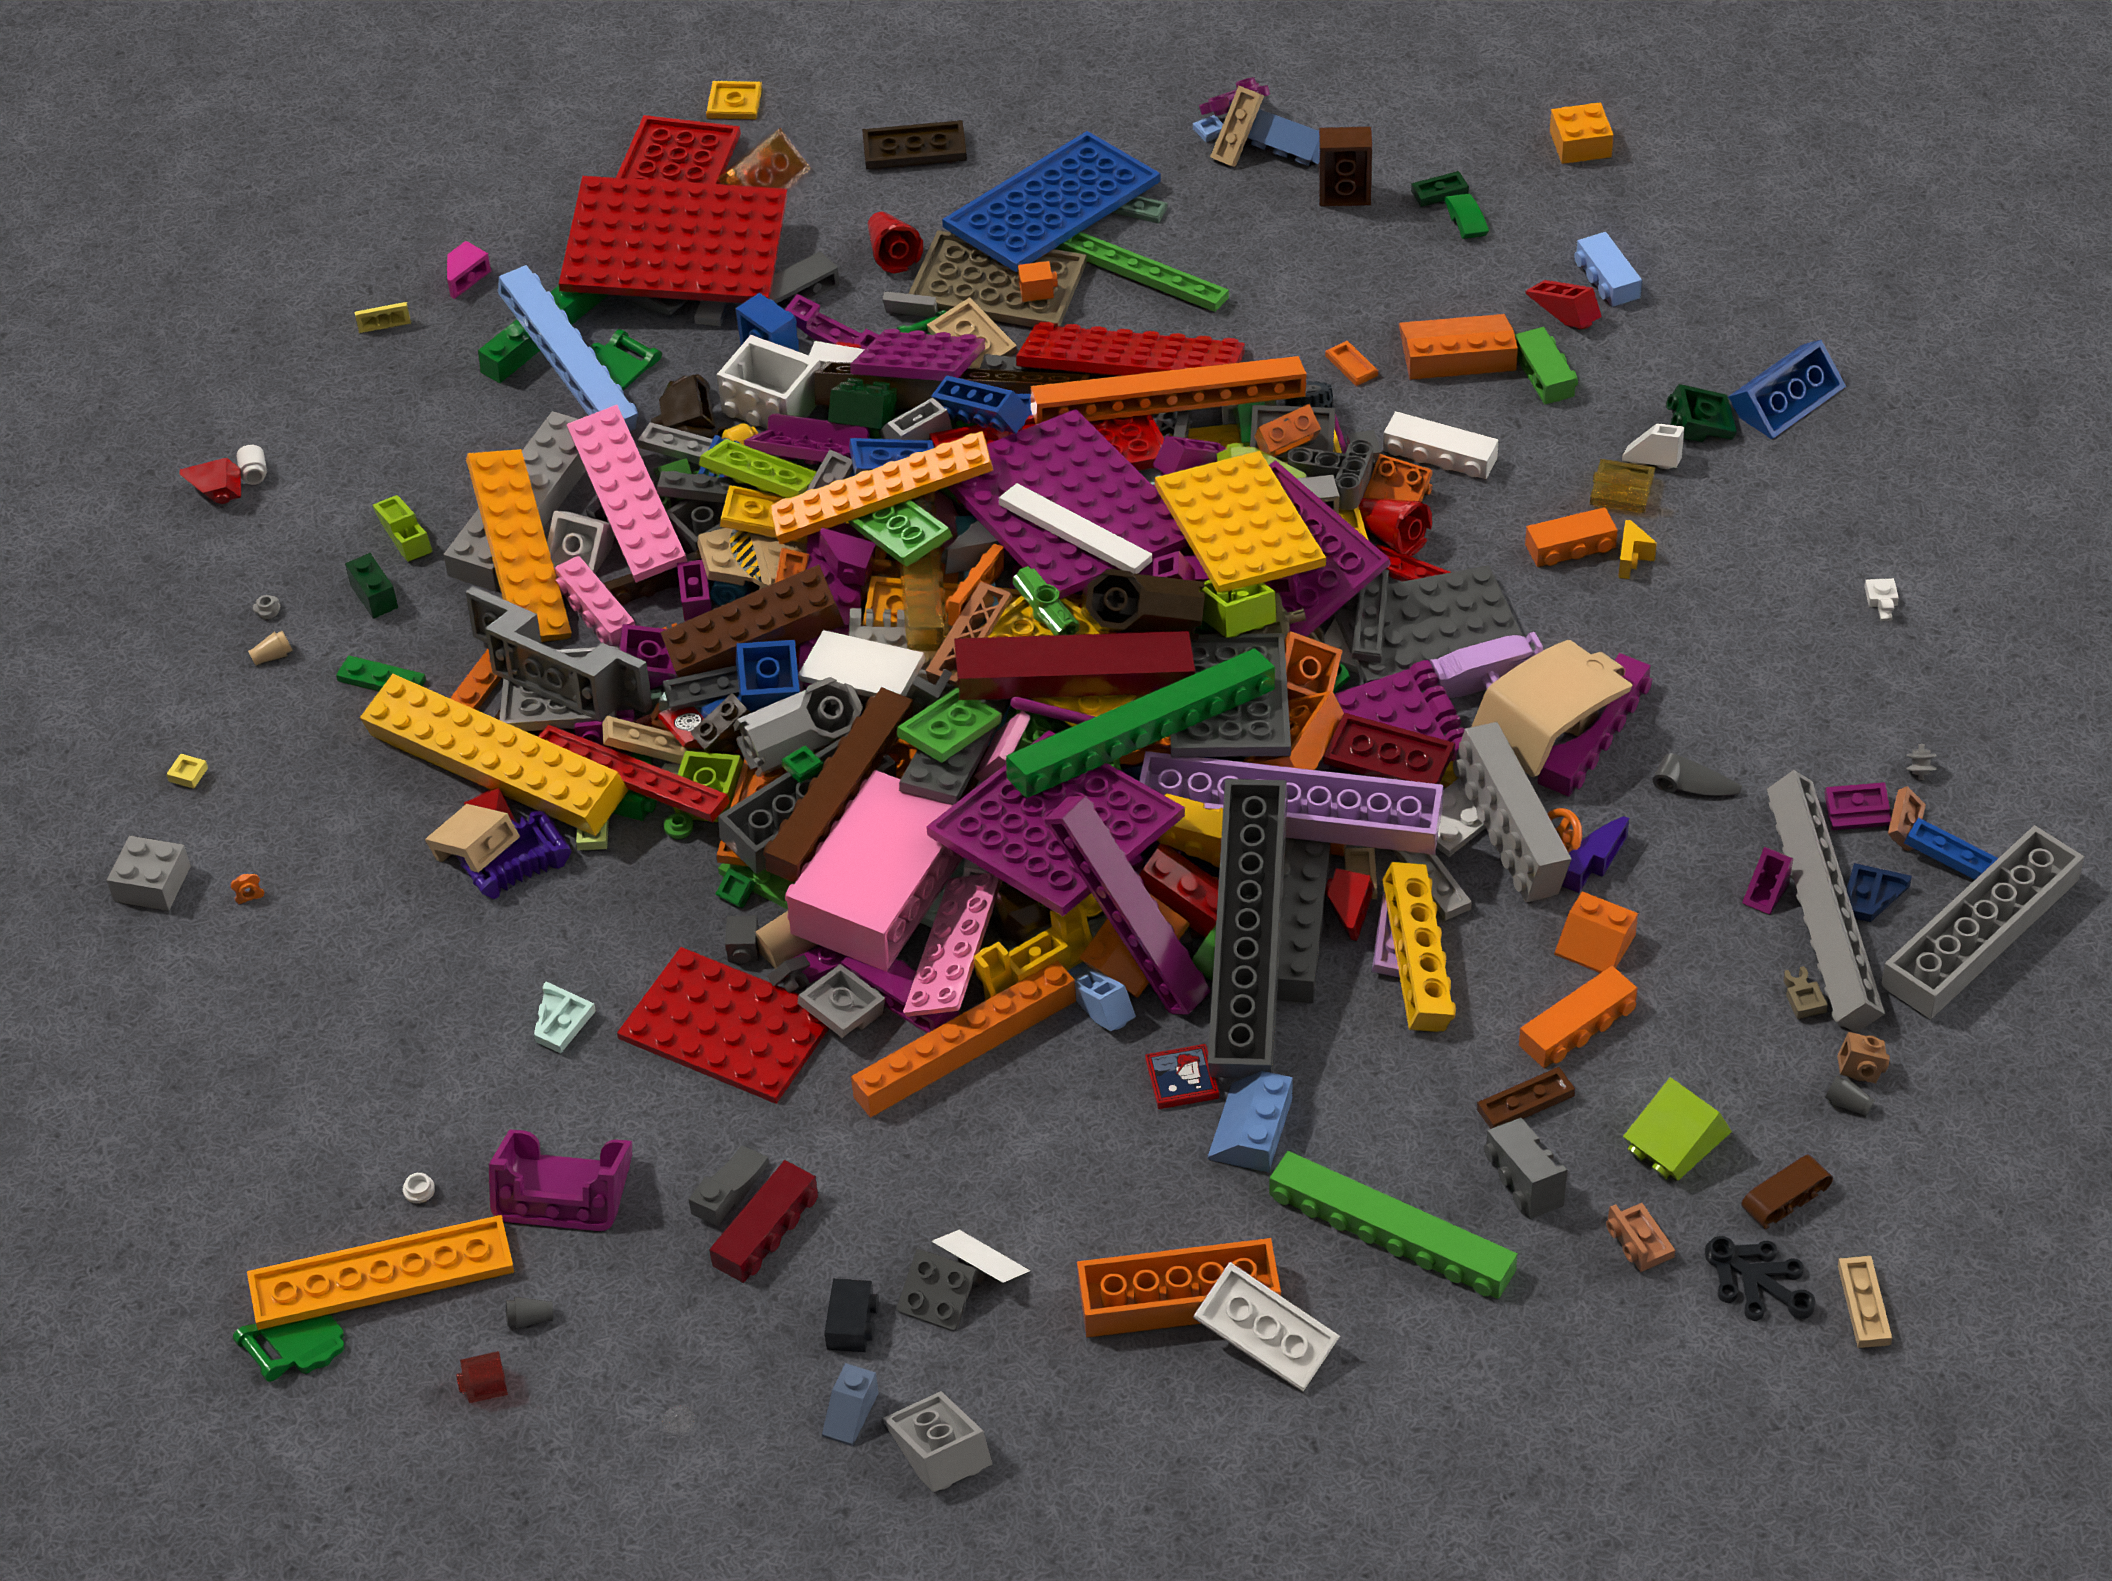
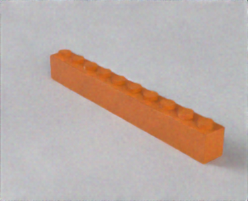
M1299 356L1037 385L1031 386V411L1037 425L1074 409H1077L1088 421L1299 398L1306 397V372Z

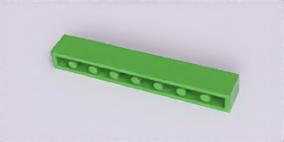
M1287 1151L1269 1178V1195L1282 1205L1290 1204L1301 1209L1308 1217L1321 1218L1329 1222L1337 1230H1347L1358 1235L1366 1243H1376L1385 1247L1394 1256L1407 1257L1415 1261L1423 1269L1438 1271L1454 1283L1462 1282L1471 1286L1480 1295H1491L1499 1299L1516 1272L1518 1253L1290 1151Z

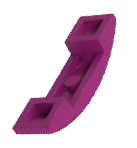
M799 294L785 308L786 311L791 312L795 316L796 326L818 342L859 344L862 346V349H866L879 336L868 329H865L861 334L819 313V304Z

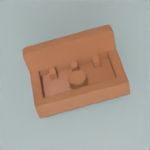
M1643 1203L1620 1211L1616 1204L1609 1207L1608 1220L1606 1221L1607 1229L1613 1238H1617L1623 1246V1252L1627 1260L1634 1262L1640 1272L1675 1257V1249Z

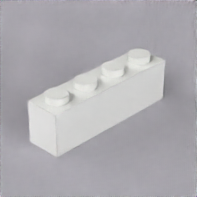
M1395 411L1384 431L1383 451L1389 452L1394 456L1400 455L1411 458L1419 463L1436 465L1445 470L1465 473L1470 477L1487 479L1498 457V439Z

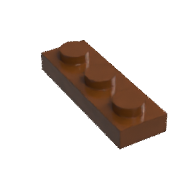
M1557 1067L1477 1102V1111L1489 1128L1492 1129L1519 1118L1524 1119L1575 1096V1088L1560 1067Z

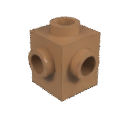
M1848 1032L1837 1055L1840 1075L1851 1077L1857 1081H1867L1875 1084L1881 1072L1885 1073L1887 1071L1890 1056L1886 1054L1884 1040Z

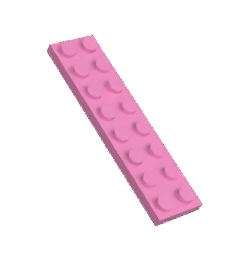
M618 405L566 424L635 582L677 567V563L688 562Z

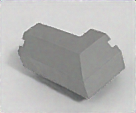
M828 677L809 685L802 692L738 718L733 726L735 731L739 729L742 736L736 739L750 769L757 767L758 770L755 774L757 777L781 768L782 759L804 745L813 753H816L847 735L851 731L853 721L860 715L863 706L852 685L837 682V679Z

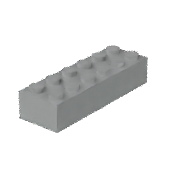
M1498 722L1465 728L1462 740L1459 743L1456 759L1453 761V771L1464 785L1467 798L1473 802L1479 821L1484 823L1489 833L1490 842L1499 851L1504 868L1509 870L1515 889L1521 893L1526 903L1559 894L1571 862V857Z

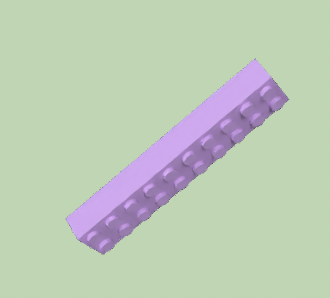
M1145 751L1139 781L1162 795L1167 793L1202 802L1205 804V809L1212 810L1220 809V807L1223 808L1225 779L1286 780L1288 792L1286 838L1435 855L1443 807V785L1201 757H1171V754Z

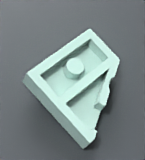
M545 982L543 985V1000L538 1011L539 1021L536 1023L534 1037L537 1043L561 1054L595 1013V1005L562 988Z

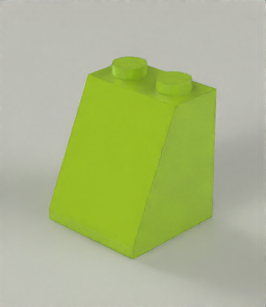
M1670 1077L1623 1137L1630 1145L1627 1150L1641 1161L1646 1157L1654 1163L1652 1169L1665 1179L1671 1175L1679 1181L1732 1131L1719 1111Z

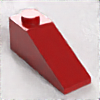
M1544 280L1525 291L1526 295L1564 325L1577 327V329H1586L1593 325V321L1602 317L1592 287Z

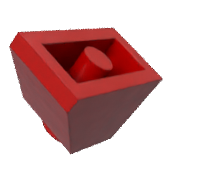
M228 458L180 469L179 474L216 503L225 504L230 502V500L241 498V470L239 466Z
M1336 868L1333 879L1329 878L1327 881L1325 894L1328 896L1331 908L1350 939L1357 941L1375 890L1370 875Z

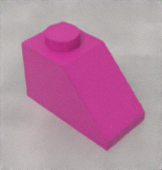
M467 241L447 254V281L450 296L453 299L491 272L488 253Z

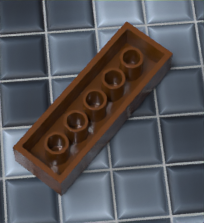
M818 564L661 632L675 672L678 678L735 666L736 643L795 640L796 646L820 636L823 630L831 631L845 624L821 567Z

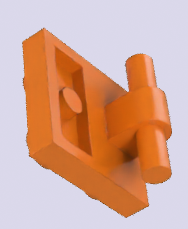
M1380 454L1363 498L1422 502L1424 495H1430L1433 485L1429 484L1433 472L1431 469Z

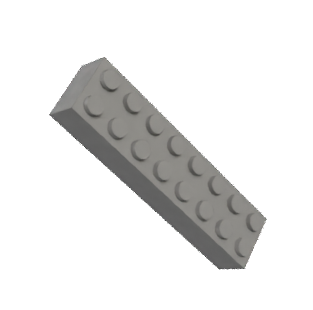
M553 411L522 450L543 528L586 471L566 425L578 419ZM478 508L443 554L447 574L449 577L497 591L500 585Z
M2034 825L1885 963L1881 987L1931 1020L2079 881L2084 856Z

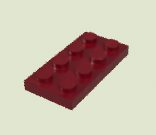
M1344 712L1325 751L1323 762L1326 765L1370 777L1440 784L1455 752V743Z

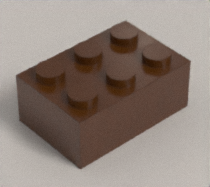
M1371 127L1319 128V206L1371 205Z

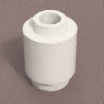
M257 445L241 447L237 452V462L241 470V478L250 485L261 483L267 473L262 448Z

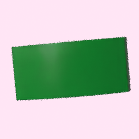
M1471 194L1445 197L1451 221L1457 222L1462 239L1481 237L1488 234L1489 229L1484 216Z

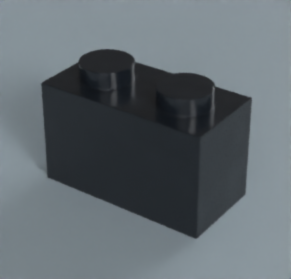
M833 1278L824 1332L827 1350L866 1352L867 1341H873L875 1323L871 1321V1314H877L879 1306V1295L873 1294L872 1281Z

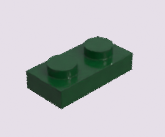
M1456 171L1411 183V192L1420 207L1445 201L1446 196L1469 194V186L1461 173Z

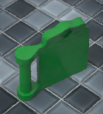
M618 329L605 346L600 343H593L590 347L594 350L599 363L608 369L613 382L619 384L624 391L644 371L661 359L662 352L656 348L650 349L628 337L627 332ZM623 345L643 356L644 359L641 361L619 349V347Z
M330 1314L261 1330L257 1329L256 1324L246 1325L238 1328L233 1334V1340L239 1347L244 1346L260 1366L261 1375L268 1382L278 1379L286 1370L294 1365L304 1374L310 1373L317 1368L326 1367L334 1357L344 1351V1342L342 1340L344 1332ZM262 1334L281 1359L271 1360L255 1339Z

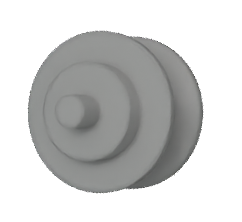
M1919 744L1918 749L1906 754L1907 757L1912 759V765L1907 767L1906 770H1910L1912 774L1918 775V780H1924V775H1928L1930 771L1937 769L1930 765L1931 759L1937 755L1931 753V750L1925 749V744Z

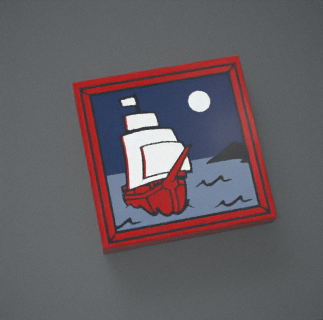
M1206 1044L1145 1055V1062L1158 1109L1219 1099L1215 1077H1210Z

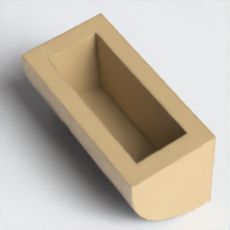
M788 911L756 931L759 953L775 969L784 961L793 959L817 945L791 934L790 923L787 919Z

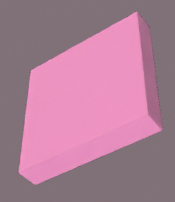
M1020 711L996 732L974 775L976 779L983 782L1006 764V755L1014 752L1030 720V715Z

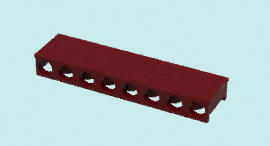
M1189 631L954 638L959 700L1012 699L1014 697L1050 698L1144 695L1195 674Z

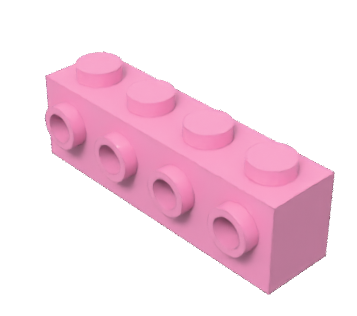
M580 556L556 566L557 579L555 581L559 585L561 595L567 598L572 609L578 611L587 627L593 629L601 643L609 646H619L622 625H635L633 618Z

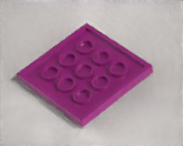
M886 329L850 364L851 374L943 381L946 375L959 378L985 350V339L976 338V335L964 334L956 337L951 336L947 332L928 335L920 330L900 333L898 329Z

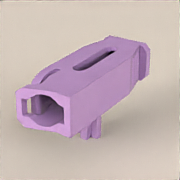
M1532 632L1526 638L1517 635L1505 636L1458 649L1438 659H1431L1430 662L1435 670V674L1439 678V683L1435 686L1442 685L1446 691L1445 695H1448L1449 698L1461 697L1486 690L1507 672L1542 652L1543 645L1536 633ZM1532 642L1534 643V645H1535V647H1536V649H1535L1534 652L1532 651V649H1531V647H1530V644H1531Z

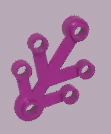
M1255 77L1240 80L1235 83L1237 87L1235 90L1209 98L1208 102L1199 105L1201 114L1214 112L1215 116L1228 113V107L1231 106L1230 104L1234 99L1238 86L1262 94L1265 97L1270 95L1268 85L1259 86V83H1256Z

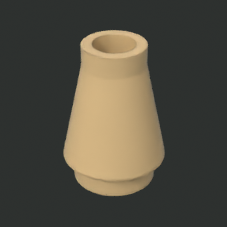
M274 631L248 652L257 666L264 662L287 657V653L293 650L283 631L278 633Z

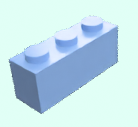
M1606 232L1577 240V252L1574 254L1575 262L1578 267H1583L1586 271L1589 282L1597 286L1599 295L1603 300L1606 299L1611 307L1640 298L1642 279Z

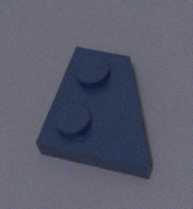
M1854 863L1847 893L1855 919L1872 922L1910 887L1912 876Z

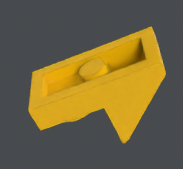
M1625 520L1618 578L1630 579L1631 569L1637 570L1638 560L1655 561L1656 542L1631 520Z

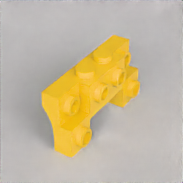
M1079 903L1064 916L1052 910L1050 911L1052 927L1008 952L998 941L990 947L983 948L978 954L974 955L975 971L977 977L983 982L985 1001L1057 960L1067 971L1083 962L1079 957L1093 939L1088 926L1086 908Z

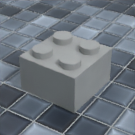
M129 836L107 878L113 901L169 911L191 867L185 846L183 844Z

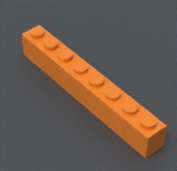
M1057 960L852 1075L854 1099L870 1118L1076 1002L1075 979Z

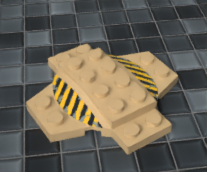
M729 528L699 534L697 541L708 580L744 585L746 581L754 582L760 586L759 590L775 583L781 548L806 553L807 543L796 541L780 545L775 537Z

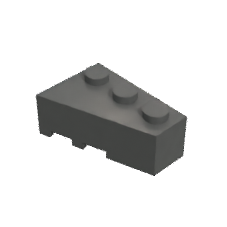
M1522 1118L1487 1130L1484 1152L1488 1161L1491 1163L1495 1162L1499 1168L1498 1174L1504 1186L1509 1185L1513 1191V1200L1519 1210L1524 1209L1529 1219L1564 1206L1567 1169L1564 1165L1556 1166L1551 1159L1554 1158L1553 1153L1550 1149L1543 1151L1537 1143L1540 1142V1138Z

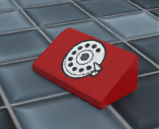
M695 707L671 712L667 709L659 712V719L683 747L704 749L691 735V731L704 720Z

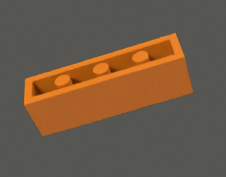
M1610 966L1520 1028L1519 1046L1543 1068H1546L1551 1063L1557 1064L1573 1048L1583 1047L1592 1035L1598 1031H1606L1615 1019L1621 1015L1628 1016L1636 1007L1638 988L1616 968Z

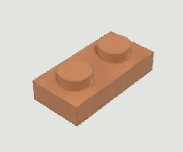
M1908 786L1899 789L1897 792L1888 835L1892 840L1906 851L1914 849L1904 844L1918 817L1923 819L1926 806Z

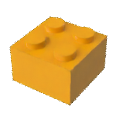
M1601 102L1551 109L1550 134L1562 164L1612 157L1613 132Z

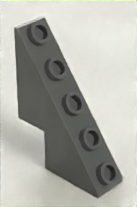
M977 520L962 535H959L949 547L944 549L941 562L945 564V574L971 570L972 567L975 568L980 562L981 556L987 553L993 544H1001ZM1004 548V564L1014 562V558Z

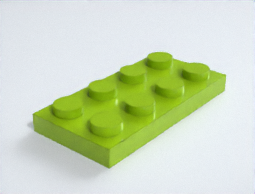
M728 439L723 440L700 455L699 466L707 468L713 474L729 476L735 482L748 483L756 486L762 492L778 494L783 499H789L806 492L816 474V471Z

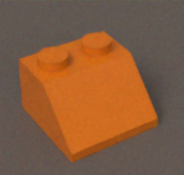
M1290 631L1284 640L1288 700L1333 691L1343 650Z
M1582 891L1568 914L1554 955L1602 973L1610 966L1616 968L1636 935L1638 913Z

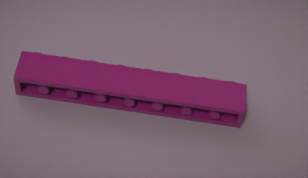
M1087 796L1067 797L1044 821L1167 1011L1171 1014H1189L1211 992L1205 982L1204 975L1196 968L1188 950L1174 934V928L1160 912L1158 903L1149 895L1143 885L1142 878L1133 870L1127 860L1126 853L1115 842L1110 828L1099 817L1094 803Z

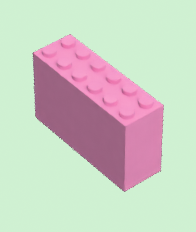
M874 770L869 779H865L862 782L855 799L847 803L841 819L833 823L827 839L819 843L813 859L810 863H806L803 866L796 883L789 886L785 900L788 905L787 919L790 923L791 934L887 972L963 857L927 836L926 826L953 805L899 791L900 779Z

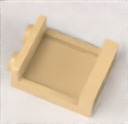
M466 804L431 833L425 841L437 861L443 862L451 854L462 856L465 858L471 871L479 873L515 842L520 835L507 813Z

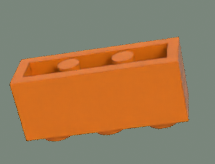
M1606 507L1526 526L1525 545L1537 567L1544 565L1552 566L1561 561L1580 559L1585 555L1598 552L1605 553L1616 548L1618 529Z

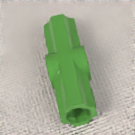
M1027 566L1020 569L1013 577V585L1033 608L1032 615L1034 619L1045 623L1054 635H1074L1078 632L1079 622L1059 599L1058 589L1053 585L1047 584L1034 568L1031 569Z

